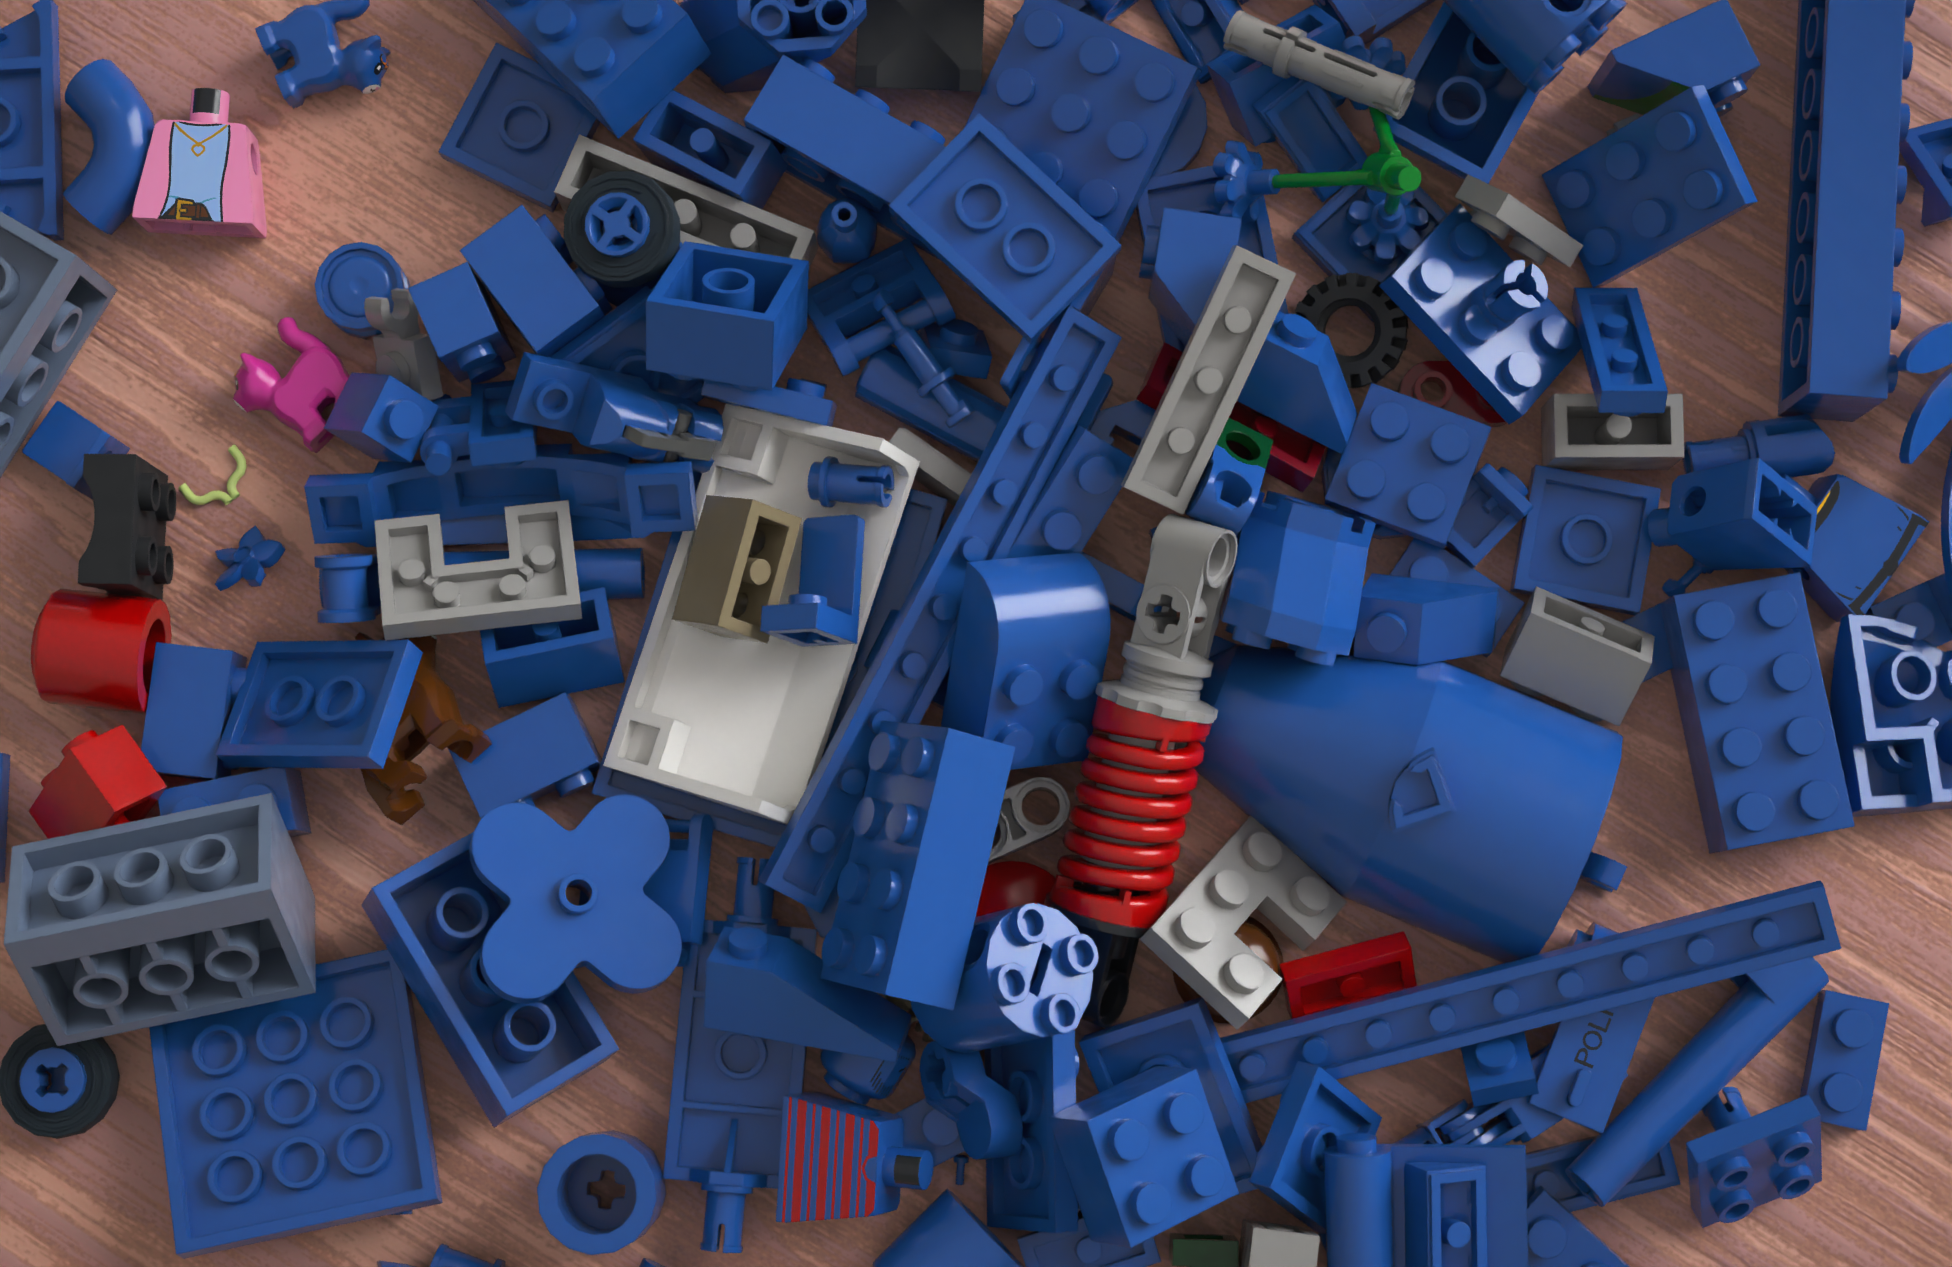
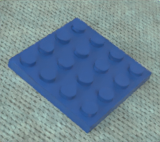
M388 949L316 964V993L149 1027L176 1255L183 1259L443 1203L411 988Z

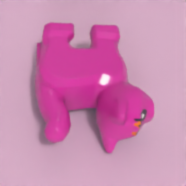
M285 317L277 325L279 336L286 345L299 351L301 356L296 360L288 374L281 378L278 371L270 363L250 354L241 353L242 365L234 375L236 391L233 400L240 409L247 413L255 410L271 412L281 423L297 431L302 436L304 445L310 451L318 453L334 437L332 433L324 429L326 421L321 414L330 404H336L349 378V374L341 359L325 343L313 334L300 330L293 318Z

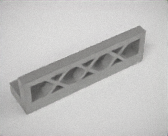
M1232 246L1121 486L1180 514H1184L1296 273L1240 246Z

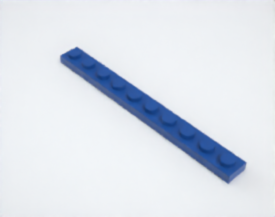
M1070 305L1048 327L758 881L819 913L824 908L842 869L849 859L855 834L853 817L857 805L864 797L870 772L869 750L874 738L879 734L881 722L891 721L920 724L951 665L967 562L1007 558L1011 547L1026 522L1122 338Z
M1816 881L1221 1037L1220 1040L1245 1103L1282 1094L1284 1088L1289 1084L1297 1061L1318 1065L1334 1079L1338 1080L1840 950L1841 945L1824 885L1821 881Z

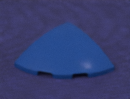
M1848 614L1841 617L1830 692V713L1853 817L1952 809V651L1943 652L1923 639L1916 641L1919 629L1915 626L1878 616Z

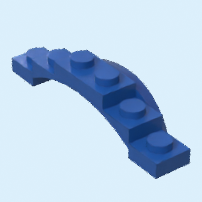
M572 444L537 445V460L524 461L518 466L506 469L493 468L490 465L472 467L470 455L458 456L450 471L442 476L430 474L422 460H412L411 463L379 461L373 473L310 475L304 486L314 544L358 543L364 547H376L374 520L440 514L443 545L508 543L504 507L569 500L573 541L645 538L653 532L695 531L698 522L692 461L632 463L631 457L619 453L573 454Z

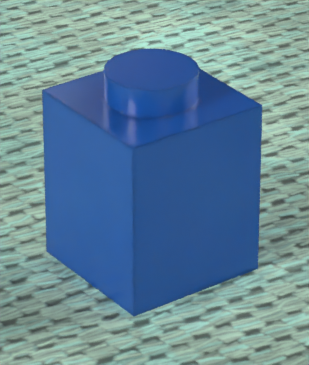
M351 372L324 429L372 459L411 463L421 444L423 435L428 430L439 406L391 375Z

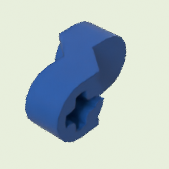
M935 1041L928 1043L923 1049L920 1059V1076L926 1102L956 1122L962 1146L970 1158L983 1160L1014 1156L1020 1148L1023 1134L1022 1119L1016 1096L986 1076L979 1051L962 1054L943 1048Z

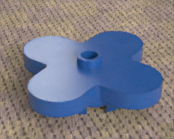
M615 795L599 802L581 823L571 831L564 829L542 810L525 803L503 804L484 815L476 826L471 838L469 855L472 868L477 877L507 903V909L488 931L480 950L482 975L488 986L497 995L515 1003H535L551 996L575 968L581 967L589 969L615 990L631 994L651 991L668 979L676 968L681 956V935L672 917L643 892V887L663 863L670 845L669 828L658 808L638 796ZM573 887L583 891L589 901L580 906L570 903L565 894L566 888Z

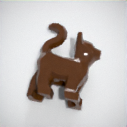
M361 632L355 636L356 640H374ZM436 635L395 639L410 640L423 654L384 768L361 769L367 792L377 803L383 814L400 825H403L425 806L420 792L414 789L405 791L404 786L415 783L421 784L428 778L423 768L411 762V760L418 756L430 743L442 751L447 747L469 763L473 762L492 745L489 737L473 724L466 725L463 723L453 690L436 672Z

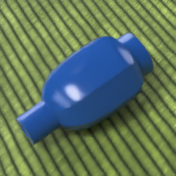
M850 197L841 198L830 203L821 213L818 222L817 243L833 263L850 264L868 259L877 239V219L867 207Z

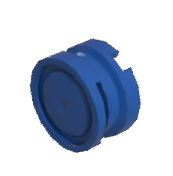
M363 242L346 244L330 253L319 267L315 281L317 302L325 315L331 319L336 327L349 336L362 339L383 334L368 322L364 309L365 299L371 296L388 298L390 313H392L394 302L391 290L396 288L408 289L410 287L407 276L392 255L377 245Z

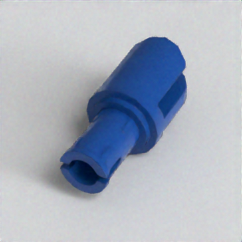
M1809 414L1762 421H1746L1742 429L1738 431L1737 436L1684 442L1683 466L1685 474L1743 460L1760 458L1779 475L1785 473L1792 478L1823 473L1832 465L1835 451L1831 440Z

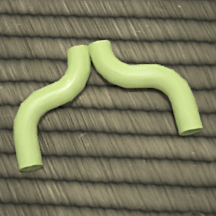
M232 445L228 449L237 462V468L227 482L228 494L217 490L203 496H197L184 483L178 489L190 503L206 505L213 500H221L225 505H228L240 495L236 485L245 474L247 466L244 455L236 445Z

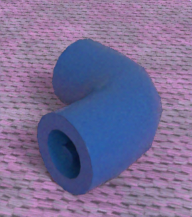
M101 59L84 66L75 74L65 92V102L87 124L92 132L94 145L87 165L64 190L63 196L90 223L103 232L112 235L133 212L155 124L152 111L133 82L111 60Z

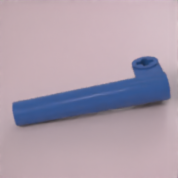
M643 548L574 549L579 592L605 587L608 600L641 599L645 597ZM509 551L444 552L445 565L508 559ZM352 553L314 557L315 567L319 569L320 599L323 608L317 611L318 622H364L375 620L376 616L381 614L377 554Z
M1813 957L1729 978L1739 990L1604 1129L1603 1134L1600 1133L1565 1169L1566 1175L1588 1199L1596 1205L1604 1207L1829 982L1828 975Z

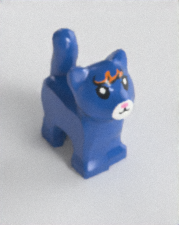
M331 0L316 5H304L296 8L279 22L272 21L255 28L264 52L267 56L270 55L277 70L287 65L289 57H294L295 65L275 75L283 98L293 109L302 106L305 98L313 94L331 92L343 85L352 86L363 94L373 93L381 88L382 78L389 67L387 56L391 52L389 49L381 47L380 36L373 35L365 39L353 41L345 49L341 50L335 26L338 21L353 20L360 17L370 6L369 0Z

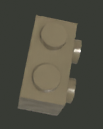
M706 495L672 620L721 637L768 643L770 635L760 632L762 606L779 605L802 518L753 499Z

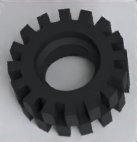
M1358 273L1334 274L1326 277L1323 282L1318 285L1314 284L1306 291L1308 294L1302 302L1299 301L1295 309L1296 315L1304 317L1315 326L1316 330L1325 334L1328 319L1338 309L1346 306H1356L1368 312L1375 326V335L1371 345L1364 352L1355 356H1343L1337 352L1335 354L1348 388H1360L1371 383H1377L1385 378V375L1392 369H1395L1400 362L1399 359L1403 351L1406 350L1408 342L1407 329H1409L1407 317L1379 287L1381 284L1379 280Z

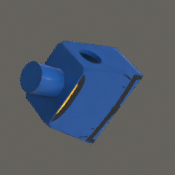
M1785 473L1781 474V477L1818 507L1811 566L1784 569L1789 574L1800 572L1803 589L1836 622H1840L1841 617L1848 614L1865 615L1929 521L1904 506L1840 474L1818 478L1808 491Z

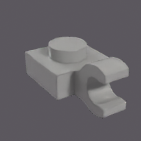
M401 288L391 290L394 302L392 313H390L388 298L373 296L366 298L364 304L366 318L372 327L383 333L373 337L377 359L376 373L391 375L430 401L442 397L443 391L435 348L429 335L420 333L418 324L419 312L409 290Z

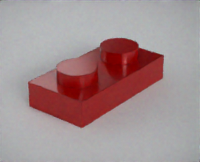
M1404 931L1279 964L1286 1006L1291 1019L1417 986L1412 948Z

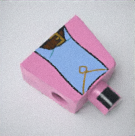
M212 88L193 89L189 121L162 119L155 124L132 213V218L147 232L266 238L267 225L258 140L246 125L228 123L229 93Z

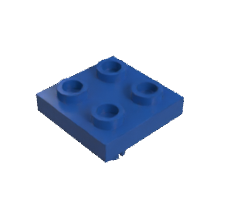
M1724 1087L1722 1092L1728 1102L1723 1104L1719 1094H1717L1702 1109L1715 1131L1686 1142L1691 1208L1702 1228L1720 1221L1723 1223L1736 1222L1749 1215L1757 1206L1780 1197L1782 1199L1799 1197L1808 1192L1814 1184L1822 1181L1821 1115L1809 1094L1751 1116L1738 1088Z

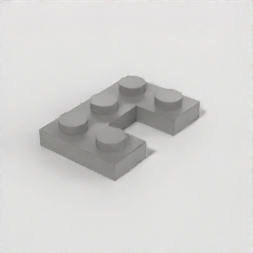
M569 500L504 507L509 558L445 565L440 514L374 520L382 626L385 641L582 619Z
M1250 816L1140 940L1238 1030L1250 1019L1282 978L1234 933L1257 908L1304 951L1316 940L1347 901L1255 818Z

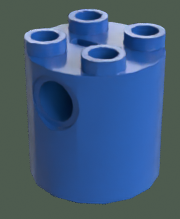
M1443 0L1523 86L1526 85L1535 95L1564 69L1562 64L1575 51L1581 56L1599 41L1608 31L1607 25L1627 5L1624 0Z
M1039 903L1024 904L975 917L954 1010L911 1001L912 1010L924 1032L943 1048L962 1054L1072 1032L1077 1028L1090 1001L1093 970L1098 963L1097 947L1092 938L1080 933L1078 928L1059 910Z

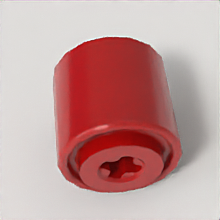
M59 589L52 593L37 618L31 643V668L40 698L50 704L146 714L156 642L171 644V620L167 604L161 599L71 589Z

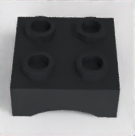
M866 0L867 16L857 27L855 87L981 92L984 0Z
M84 454L83 477L93 497L94 528L88 547L79 560L78 584L102 589L109 594L163 600V584L171 583L174 568L172 549L170 546H165L166 521H173L176 513V491L174 484L168 483V475L136 454Z

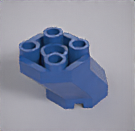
M683 0L680 3V7L687 12L712 53L696 69L698 70L699 68L711 78V82L724 93L762 90L782 55L797 63H800L802 58L819 62L832 56L867 16L866 0Z
M1260 490L1249 518L1236 535L1238 545L1237 556L1233 570L1228 577L1220 609V620L1227 623L1225 631L1233 634V640L1263 649H1270L1273 639L1288 643L1287 648L1296 651V657L1333 667L1336 655L1349 656L1358 620L1368 549L1376 523L1354 515V518L1339 515L1341 510L1269 490L1263 502L1265 493Z

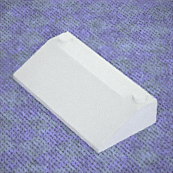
M726 403L722 414L724 425L722 439L716 442L711 457L714 462L709 472L702 473L695 493L698 512L695 531L682 532L603 766L787 825L821 761L920 461L883 438ZM827 456H833L838 459L840 464L890 466L894 474V491L883 489V493L892 495L891 503L887 508L877 505L836 502L832 508H825L821 505L820 501L811 500L809 497L808 475L811 465L814 462H823ZM706 495L753 499L802 518L779 605L788 604L789 595L799 594L804 521L807 518L853 514L865 520L857 644L801 647L771 635L768 643L721 637L672 620Z

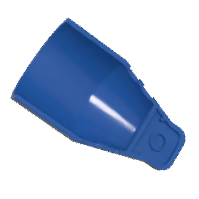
M1214 635L1208 658L1214 664L1211 676L1202 680L1204 683L1202 690H1200V700L1215 707L1218 710L1216 720L1211 725L1210 733L1206 737L1205 742H1200L1204 747L1205 753L1202 763L1194 767V769L1245 814L1255 818L1305 864L1321 876L1339 895L1502 963L1540 953L1564 912L1595 843L1619 769L1623 742L1622 735L1617 731L1446 661L1411 665L1355 658L1354 653L1349 652V656L1337 654L1332 667L1296 657V651L1289 648L1270 647V649H1263L1251 645L1235 644ZM1434 747L1457 813L1392 834L1388 818V801L1393 783L1399 772L1411 759L1423 751Z

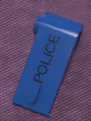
M1593 922L1586 933L1578 929L1575 930L1567 947L1618 934V932ZM1655 997L1558 1022L1536 1080L1539 1094L1531 1095L1528 1103L1603 1134Z

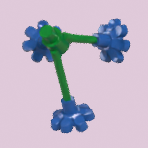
M1351 36L1342 42V49L1348 55L1373 64L1390 73L1402 75L1406 70L1404 54L1401 51H1393V43L1388 38H1376L1371 43L1369 49H1365L1364 42L1360 36ZM1328 91L1330 96L1335 100L1346 98L1331 91ZM1351 99L1349 100L1356 110H1366L1369 108L1380 143L1379 152L1368 156L1362 165V169L1354 171L1280 174L1277 169H1262L1263 160L1259 152L1247 151L1245 143L1232 140L1226 142V153L1219 152L1213 161V171L1217 176L1224 178V180L1217 181L1214 186L1216 201L1218 203L1225 202L1221 208L1220 216L1242 219L1241 223L1252 222L1258 218V199L1262 195L1278 194L1280 189L1366 185L1368 187L1365 191L1367 203L1353 201L1346 211L1347 220L1360 225L1349 238V243L1355 251L1363 252L1373 245L1375 246V261L1383 265L1391 264L1395 258V248L1399 247L1408 255L1421 241L1416 231L1425 230L1429 226V217L1426 209L1411 207L1415 199L1414 190L1419 187L1422 180L1421 172L1407 158L1402 157L1401 151L1394 141L1386 114Z

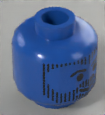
M909 1035L906 1037L896 1063L821 1049L820 1052L821 1063L827 1071L824 1075L826 1083L844 1097L863 1105L868 1104L870 1099L881 1100L890 1097L916 1056L915 1044Z

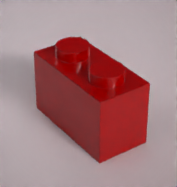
M123 724L101 735H98L95 730H90L71 740L62 749L63 760L57 768L42 779L41 785L43 790L29 809V813L48 839L144 819L167 788V785Z

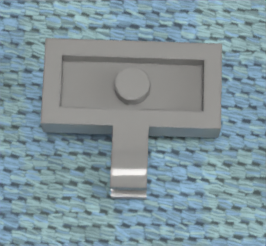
M1467 175L1455 195L1457 199L1473 209L1470 212V215L1473 217L1471 219L1473 224L1501 240H1504L1509 233L1514 238L1508 247L1540 266L1546 257H1550L1571 267L1583 247L1581 243L1509 193L1470 175Z

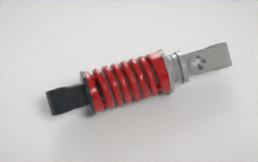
M1176 514L1165 516L1157 526L1152 538L1150 563L1142 595L1137 606L1131 640L1124 641L1121 656L1126 660L1123 666L1124 673L1121 674L1120 680H1102V682L1097 683L1095 693L1098 695L1092 725L1096 730L1109 734L1095 733L1087 739V750L1101 758L1089 757L1081 764V774L1092 781H1082L1076 786L1074 793L1076 799L1086 805H1076L1070 810L1069 821L1077 828L1069 829L1063 838L1064 846L1071 852L1079 855H1064L1058 860L1057 870L1062 875L1056 874L1055 883L1051 891L1046 894L1044 901L1045 906L1059 910L1078 928L1080 933L1092 938L1097 947L1098 963L1093 970L1091 997L1081 1019L1103 1028L1112 1026L1124 1010L1128 999L1129 979L1139 938L1148 931L1166 910L1169 898L1166 887L1173 883L1175 874L1174 867L1171 864L1179 858L1181 846L1177 840L1185 834L1187 823L1183 816L1190 812L1193 801L1188 792L1196 788L1199 777L1194 767L1202 763L1205 753L1204 747L1200 742H1205L1206 737L1210 733L1211 725L1216 720L1218 710L1215 707L1200 700V690H1202L1204 683L1202 680L1211 676L1214 664L1208 658L1220 619V609L1228 577L1236 561L1237 538L1231 530ZM1162 606L1161 612H1154V608ZM1195 617H1202V622L1194 623Z

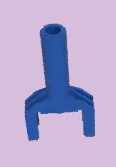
M892 345L870 356L855 387L856 398L977 463L1006 409V406L951 378L948 380V383L959 399H967L975 411L949 429L945 423L949 417L932 392L923 398L919 396L917 390L923 386L900 351ZM1138 400L1099 411L1090 431L1114 445L1115 441L1112 436L1115 433L1139 446L1156 410ZM1073 430L1071 436L1069 437L1068 441L1070 440V438L1072 437L1073 433L1075 432L1074 430ZM1081 552L1099 573L1107 593L1109 608L1135 622L1137 606L1144 584ZM1162 606L1154 608V612H1161Z

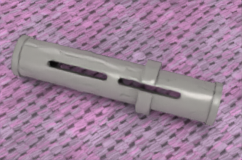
M1239 10L1232 17L1223 40L1225 42L1223 45L1224 49L1250 57L1272 67L1273 74L1288 79L1292 75L1299 79H1304L1328 91L1375 108L1397 120L1402 118L1412 99L1415 89L1414 80L1390 73L1351 55L1321 45L1316 41L1308 39L1306 31L1294 26L1286 30Z

